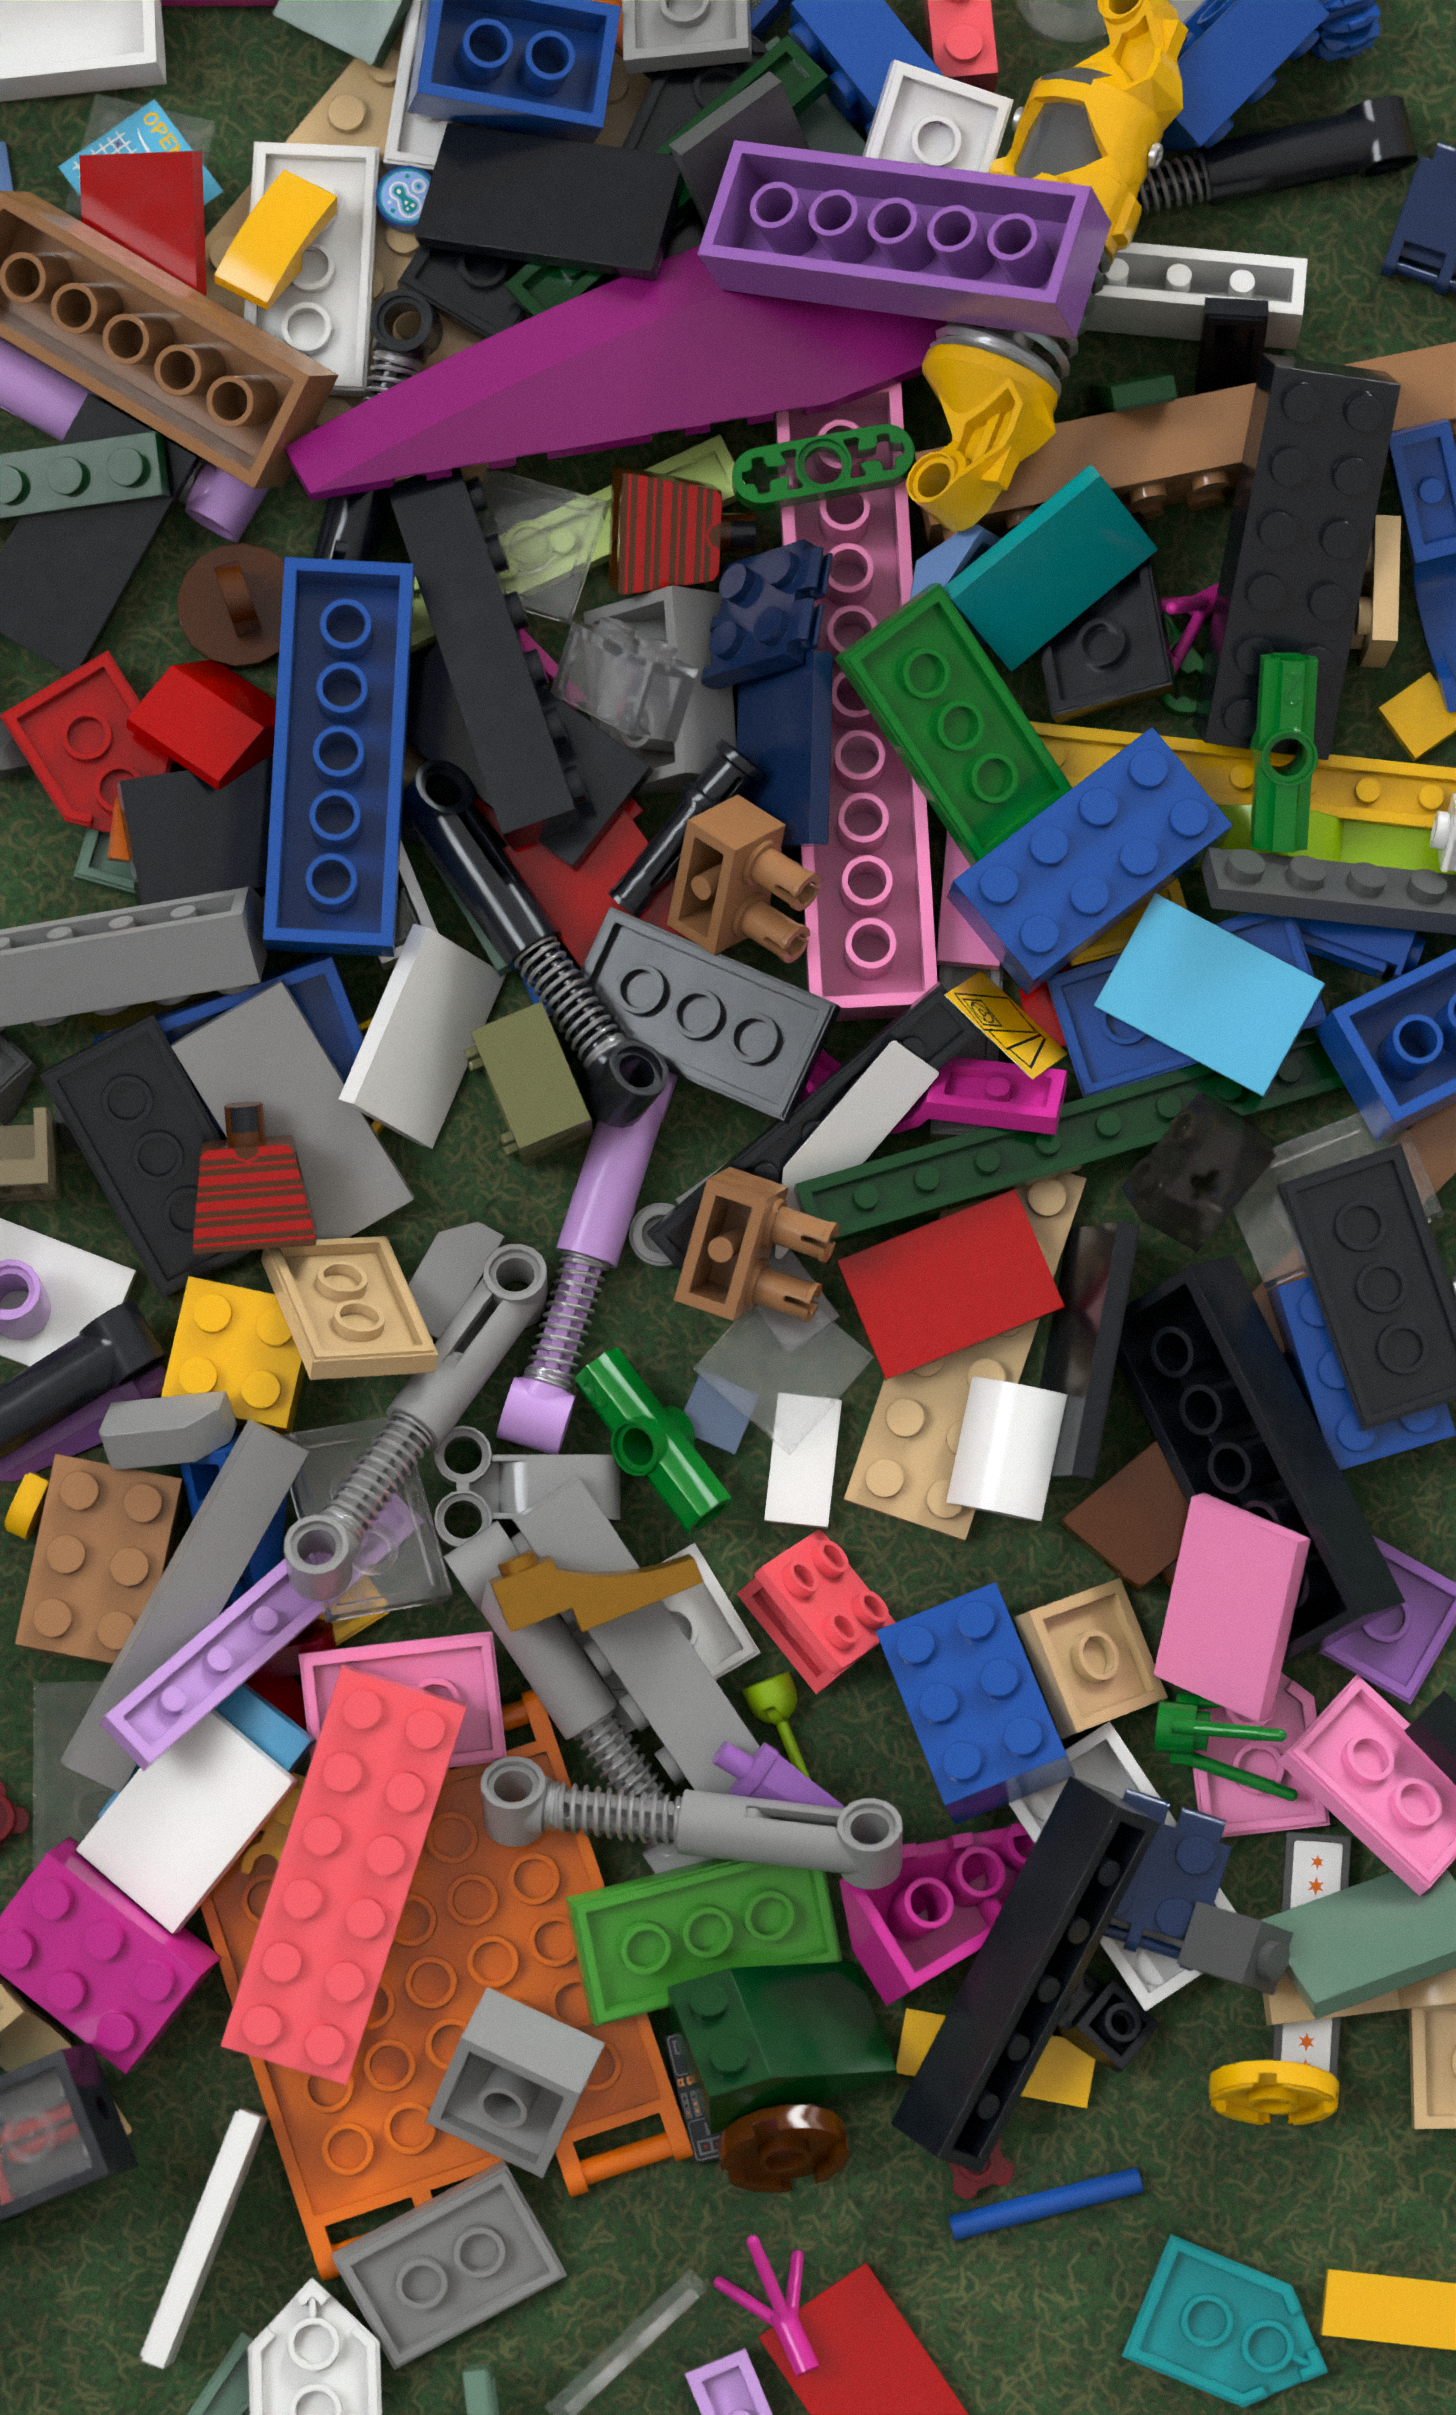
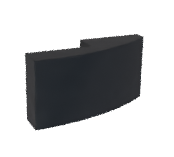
M1086 1968L1055 2031L1080 2050L1118 2073L1123 2071L1160 2023L1147 2011H1144L1142 2006L1114 1979L1102 1984Z

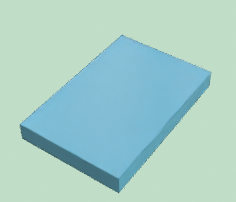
M1155 893L1098 996L1094 1007L1264 1098L1324 989L1325 983Z

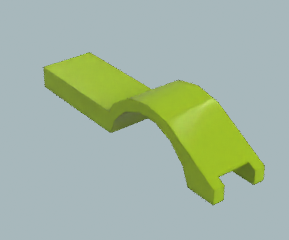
M1217 805L1233 825L1224 843L1217 847L1220 849H1247L1256 853L1292 857L1309 856L1319 860L1355 864L1365 862L1381 867L1408 870L1427 869L1436 873L1456 875V871L1448 870L1447 872H1442L1440 870L1438 850L1429 847L1431 830L1341 820L1333 815L1309 810L1307 850H1299L1294 853L1270 852L1253 849L1250 846L1252 805ZM1203 859L1189 870L1202 871L1201 864Z

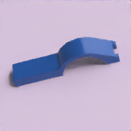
M1444 418L1393 431L1388 449V458L1411 557V577L1417 613L1445 710L1451 713L1456 711V448L1450 421Z

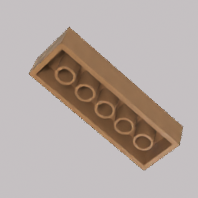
M0 191V337L253 489L284 487L293 469L285 455V446L311 432L339 375L32 192Z

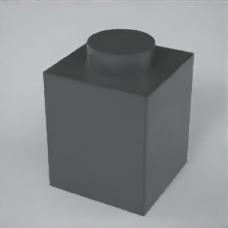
M1196 1901L1177 1964L1274 1996L1278 1980L1284 1975L1289 1964V1945L1293 1933L1261 1920Z

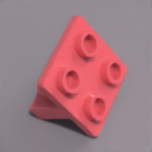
M821 1530L815 1531L763 1565L755 1572V1578L736 1593L815 1694L828 1687L864 1655L880 1644L876 1634L877 1630L896 1623L889 1615L884 1601L876 1593L869 1590L849 1565L845 1552L836 1543L830 1541Z

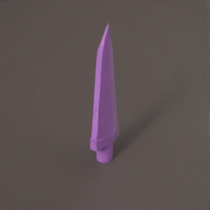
M160 1365L124 1386L111 1389L0 1460V1481L16 1482L23 1479L24 1475L29 1472L36 1473L53 1465L55 1454L73 1457L102 1444L99 1429L110 1403L150 1399L160 1396L167 1372L164 1366Z
M725 1741L714 1755L712 1763L737 1778L728 1792L729 1795L845 1808L781 1757L778 1750L766 1743H763L751 1757Z

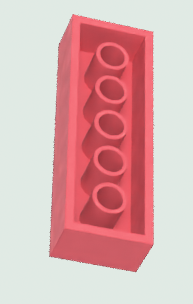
M341 1665L225 2029L221 2047L347 2086L467 1708L465 1702L348 1665Z

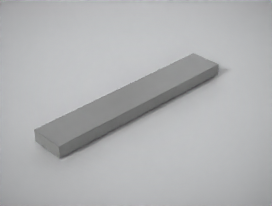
M251 1419L247 1421L60 1759L65 1767L121 1793L137 1763L99 1723L109 1711L220 1615L310 1452L304 1446Z

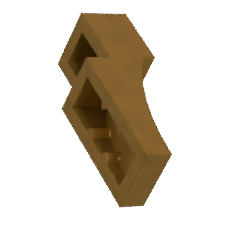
M534 1550L520 1553L498 1563L497 1566L501 1574L488 1579L511 1633L568 1609H571L578 1628L581 1632H584L704 1582L697 1563L690 1554L642 1568L590 1572L555 1567L553 1559L549 1555L537 1559Z

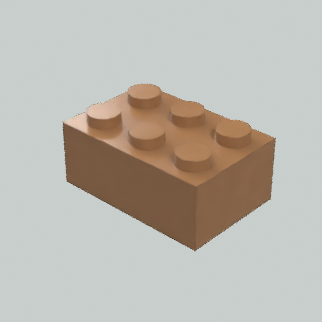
M55 1454L15 1645L26 1650L112 1667L174 1555L186 1498L183 1479L131 1468L116 1470L112 1469L110 1464Z

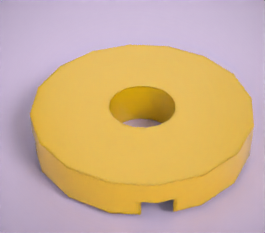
M1275 2060L1243 2061L1225 2065L1213 2071L1209 2078L1208 2094L1209 2100L1211 2099L1212 2108L1218 2114L1232 2120L1264 2125V2123H1271V2115L1288 2114V2124L1304 2125L1322 2121L1337 2111L1339 2081L1332 2073L1315 2066L1297 2062Z

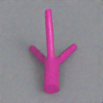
M1219 582L1193 596L1161 598L1163 611L1170 615L1189 613L1191 616L1188 625L1171 654L1175 674L1185 659L1207 616L1213 614Z
M751 2235L747 2238V2245L773 2310L722 2276L714 2279V2287L774 2327L795 2376L807 2375L817 2370L820 2365L798 2318L804 2254L801 2250H795L791 2254L785 2301L759 2238L756 2235Z

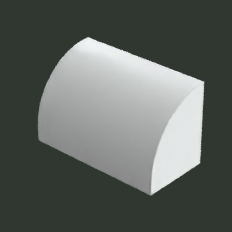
M972 1377L946 1503L1015 1519L1042 1521L1067 1394L1006 1381Z

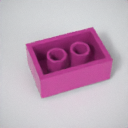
M69 1836L46 1853L0 1915V1974L87 2044L92 2043L93 2049L124 2074H127L149 2054L222 1957L185 1927L180 1932L174 1934L168 1931L77 1852L76 1848L80 1843Z

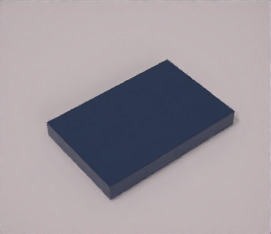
M818 650L805 652L803 664L738 684L737 750L766 774L760 782L752 781L741 794V797L786 825L781 849L828 845L832 652Z

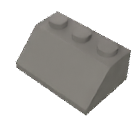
M671 585L584 612L591 722L649 764L654 771L636 795L683 792L681 789L687 781L695 782L717 755L718 751L715 746L720 739L727 741L737 749L732 686L712 689L701 683L703 668L710 666L712 653L709 650V641L712 633L710 632L712 618L719 615L722 601L720 593Z

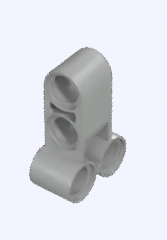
M468 1426L453 1427L440 1447L434 1451V1460L438 1474L444 1482L457 1488V1491L451 1492L442 1498L436 1507L434 1516L438 1538L443 1545L452 1551L472 1538L462 1539L454 1537L446 1529L444 1524L445 1517L454 1507L468 1505L479 1512L482 1524L476 1533L478 1534L496 1521L499 1524H515L512 1518L574 1476L581 1479L609 1523L621 1521V1468L618 1466L613 1455H492L490 1443L485 1435L477 1429ZM467 1441L478 1447L482 1454V1459L477 1469L471 1473L459 1474L448 1468L444 1459L445 1453L454 1443Z

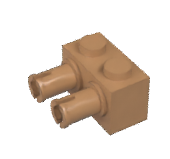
M736 795L687 820L667 925L713 955L744 939L751 938L776 954L783 962L791 963L798 959L807 947L809 940L806 937L810 936V930L805 925L795 922L770 905L771 894L773 893L790 904L793 909L802 911L809 907L820 891L817 885L821 884L822 880L815 872L807 870L781 853L786 827L784 823L740 795Z
M728 1167L707 1179L674 1301L732 1321L754 1309L759 1304L809 1323L818 1308L819 1303L813 1301L814 1297H821L822 1284L810 1282L770 1268L769 1257L774 1244L818 1258L819 1261L826 1263L836 1245V1242L831 1241L830 1238L831 1236L838 1237L839 1223L829 1222L788 1208L786 1200L788 1186L733 1167Z

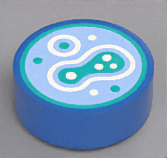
M400 166L390 170L382 177L376 190V203L378 213L387 226L403 233H413L416 231L431 180L430 174L415 166Z

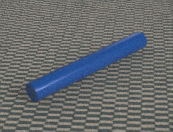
M1133 2167L948 2215L954 2241L1144 2191L1138 2168Z

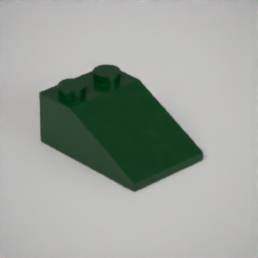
M854 1961L734 1967L667 1987L670 2026L711 2135L723 2131L740 2117L760 2109L782 2105H808L897 2077L896 2066Z

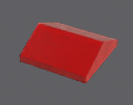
M211 660L175 664L170 666L126 718V728L219 791L273 754L276 700L226 666Z

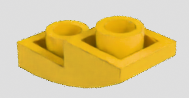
M284 169L259 200L237 233L214 274V283L268 311L302 271V253L336 215L337 196Z

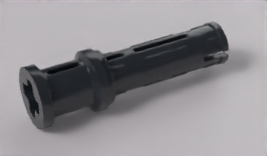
M720 739L715 746L718 751L717 755L696 781H687L681 788L683 792L680 794V797L683 801L672 816L647 844L627 872L608 892L613 900L637 918L644 914L643 912L654 897L678 870L687 820L736 795L741 796L752 781L760 782L766 775L756 764L723 739Z

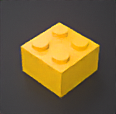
M188 1276L161 1397L227 1391L237 1424L245 1426L247 1421L251 1419L265 1427H275L277 1433L291 1436L306 1369L275 1294Z

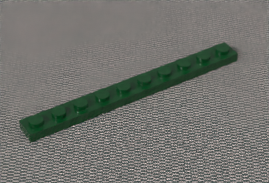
M1316 1029L1300 1033L1297 1036L1264 1098L1201 1064H1196L1063 1104L1056 1135L988 1126L797 1183L794 1187V1193L802 1213L829 1222L839 1223L838 1237L831 1236L830 1238L831 1241L837 1243L1347 1089L1315 1033Z

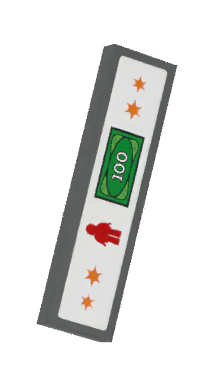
M1285 1832L1280 1913L1348 1888L1351 1836ZM1341 2017L1273 2025L1271 2060L1297 2062L1315 2066L1332 2073L1337 2079Z

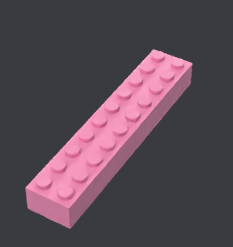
M901 382L826 412L805 415L803 408L774 413L776 444L880 424H892L904 430ZM888 442L877 443L876 454L857 459L858 446L847 447L852 458L851 478L862 477L860 463L877 460L881 462L883 470L894 469L895 458L903 455L902 451H891ZM825 451L812 454L804 465L807 476L820 484L834 481L842 471L839 459L834 454ZM795 457L785 458L786 472L779 473L778 478L789 476V490L798 489L799 486L794 474ZM907 478L899 485L780 508L782 546L805 539L817 547L824 548L822 556H825L827 553L833 554L826 596L814 602V607H817L818 604L824 605L818 646L814 650L832 652L833 656L828 845L799 847L800 865L818 874L822 880L821 884L817 885L820 888L817 897L809 907L803 910L804 925L810 930V936L806 937L809 942L805 948L808 992L834 1002L841 1007L836 1021L896 1018L937 983L927 800L835 660L836 656L910 600L913 570L909 504L906 489Z

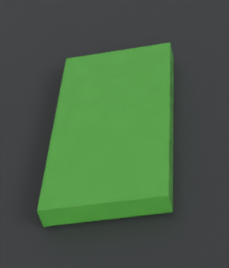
M714 1858L565 1897L589 2020L594 2026L669 2007L667 1987L727 1968L842 1961L825 1871Z

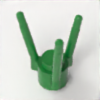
M1177 1693L1176 1702L1159 1701L1154 1751L1171 1753V1765L1194 1767L1288 1801H1295L1297 1799L1298 1793L1293 1788L1194 1752V1749L1207 1751L1209 1736L1283 1742L1287 1737L1283 1729L1210 1722L1211 1712L1199 1710L1223 1706L1198 1695Z

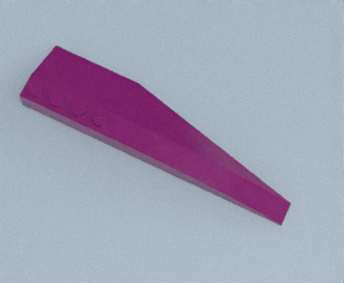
M699 245L664 259L657 281L628 276L620 277L513 325L452 355L285 446V455L309 499L313 501L392 487L395 478L421 475L426 476L427 481L452 477L453 468L488 463L490 470L515 466L517 457L545 452L547 459L550 460L648 443L652 441L653 434L666 431H684L685 436L710 432V424L746 418L747 425L774 421V413L803 408L805 415L821 413L923 374L922 363L927 350L930 349V344L937 340L935 330L947 326L948 323L942 320L721 290L697 255ZM972 325L983 329L985 328V326Z

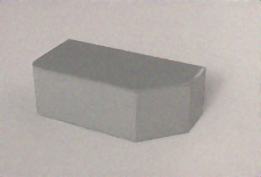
M479 1221L438 1232L408 1284L428 1332L435 1341L439 1339L482 1280L483 1267L488 1256L497 1248L502 1247L506 1241L504 1235Z
M227 1391L112 1402L100 1426L99 1435L110 1467L120 1470L196 1462L228 1444L236 1429L237 1421Z

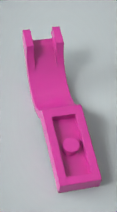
M822 1049L800 1100L841 1065L829 1056L824 1049ZM954 1056L938 1070V1077L889 1133L897 1134L921 1126L927 1119L1056 1135L1067 1088V1070L1048 1068L1032 1080L1017 1064Z

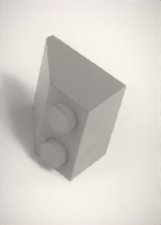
M487 1987L459 2040L425 2122L543 2178L588 2084L605 2043Z

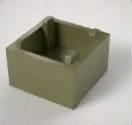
M542 1001L470 1031L474 1046L464 1050L468 1061L467 1065L471 1074L483 1070L508 1129V1132L499 1135L506 1158L518 1154L522 1165L526 1166L592 1138L593 1129L590 1115Z

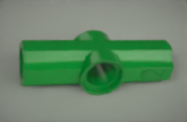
M1284 652L1260 655L1257 724L1250 743L1251 757L1254 761L1250 846L1253 849L1287 853L1307 850L1311 777L1316 770L1318 762L1317 748L1314 744L1318 658L1316 656ZM1282 739H1296L1298 751L1292 762L1279 767L1271 765L1269 756L1274 745Z
M618 1347L604 1352L578 1373L574 1378L576 1387L612 1433L611 1449L618 1466L630 1475L644 1476L688 1535L701 1530L712 1520L719 1517L732 1504L730 1494L694 1448L695 1433L689 1417L677 1407L672 1405L662 1406Z

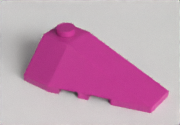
M1021 1822L1000 1829L974 1834L968 1832L927 1843L902 1845V1869L899 1876L890 1885L879 1889L865 1890L852 1886L843 1878L839 1880L852 1950L886 2006L981 1949L1034 1846V1842Z

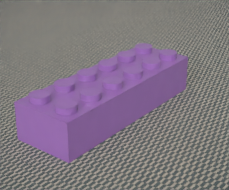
M734 140L697 255L721 290L1076 339L1110 230L1111 221L1091 186Z

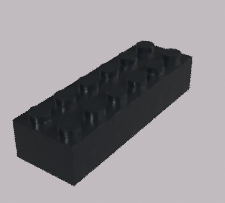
M1266 353L1261 355L1197 696L1196 711L1194 712L1192 727L1204 743L1250 749L1252 735L1256 731L1260 655L1272 654L1273 652L1298 653L1318 658L1314 744L1317 748L1318 759H1329L1401 384L1385 371ZM1282 739L1274 745L1271 752L1296 756L1298 743L1296 739Z
M1231 1255L1190 1265L1126 1305L1117 1360L1188 1505L1190 1506L1192 1496L1206 1493L1310 1538L1283 1665L1314 1655L1405 1603L1397 1583L1234 1256Z

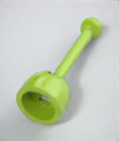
M790 1671L743 1688L742 1693L755 1718L765 1723L776 1725L790 1763L811 1780L788 1719L796 1709L798 1701L797 1690Z

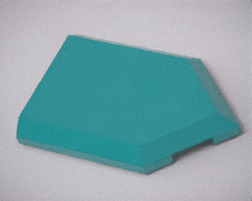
M1170 2234L1124 2346L1122 2357L1242 2408L1328 2372L1292 2285Z

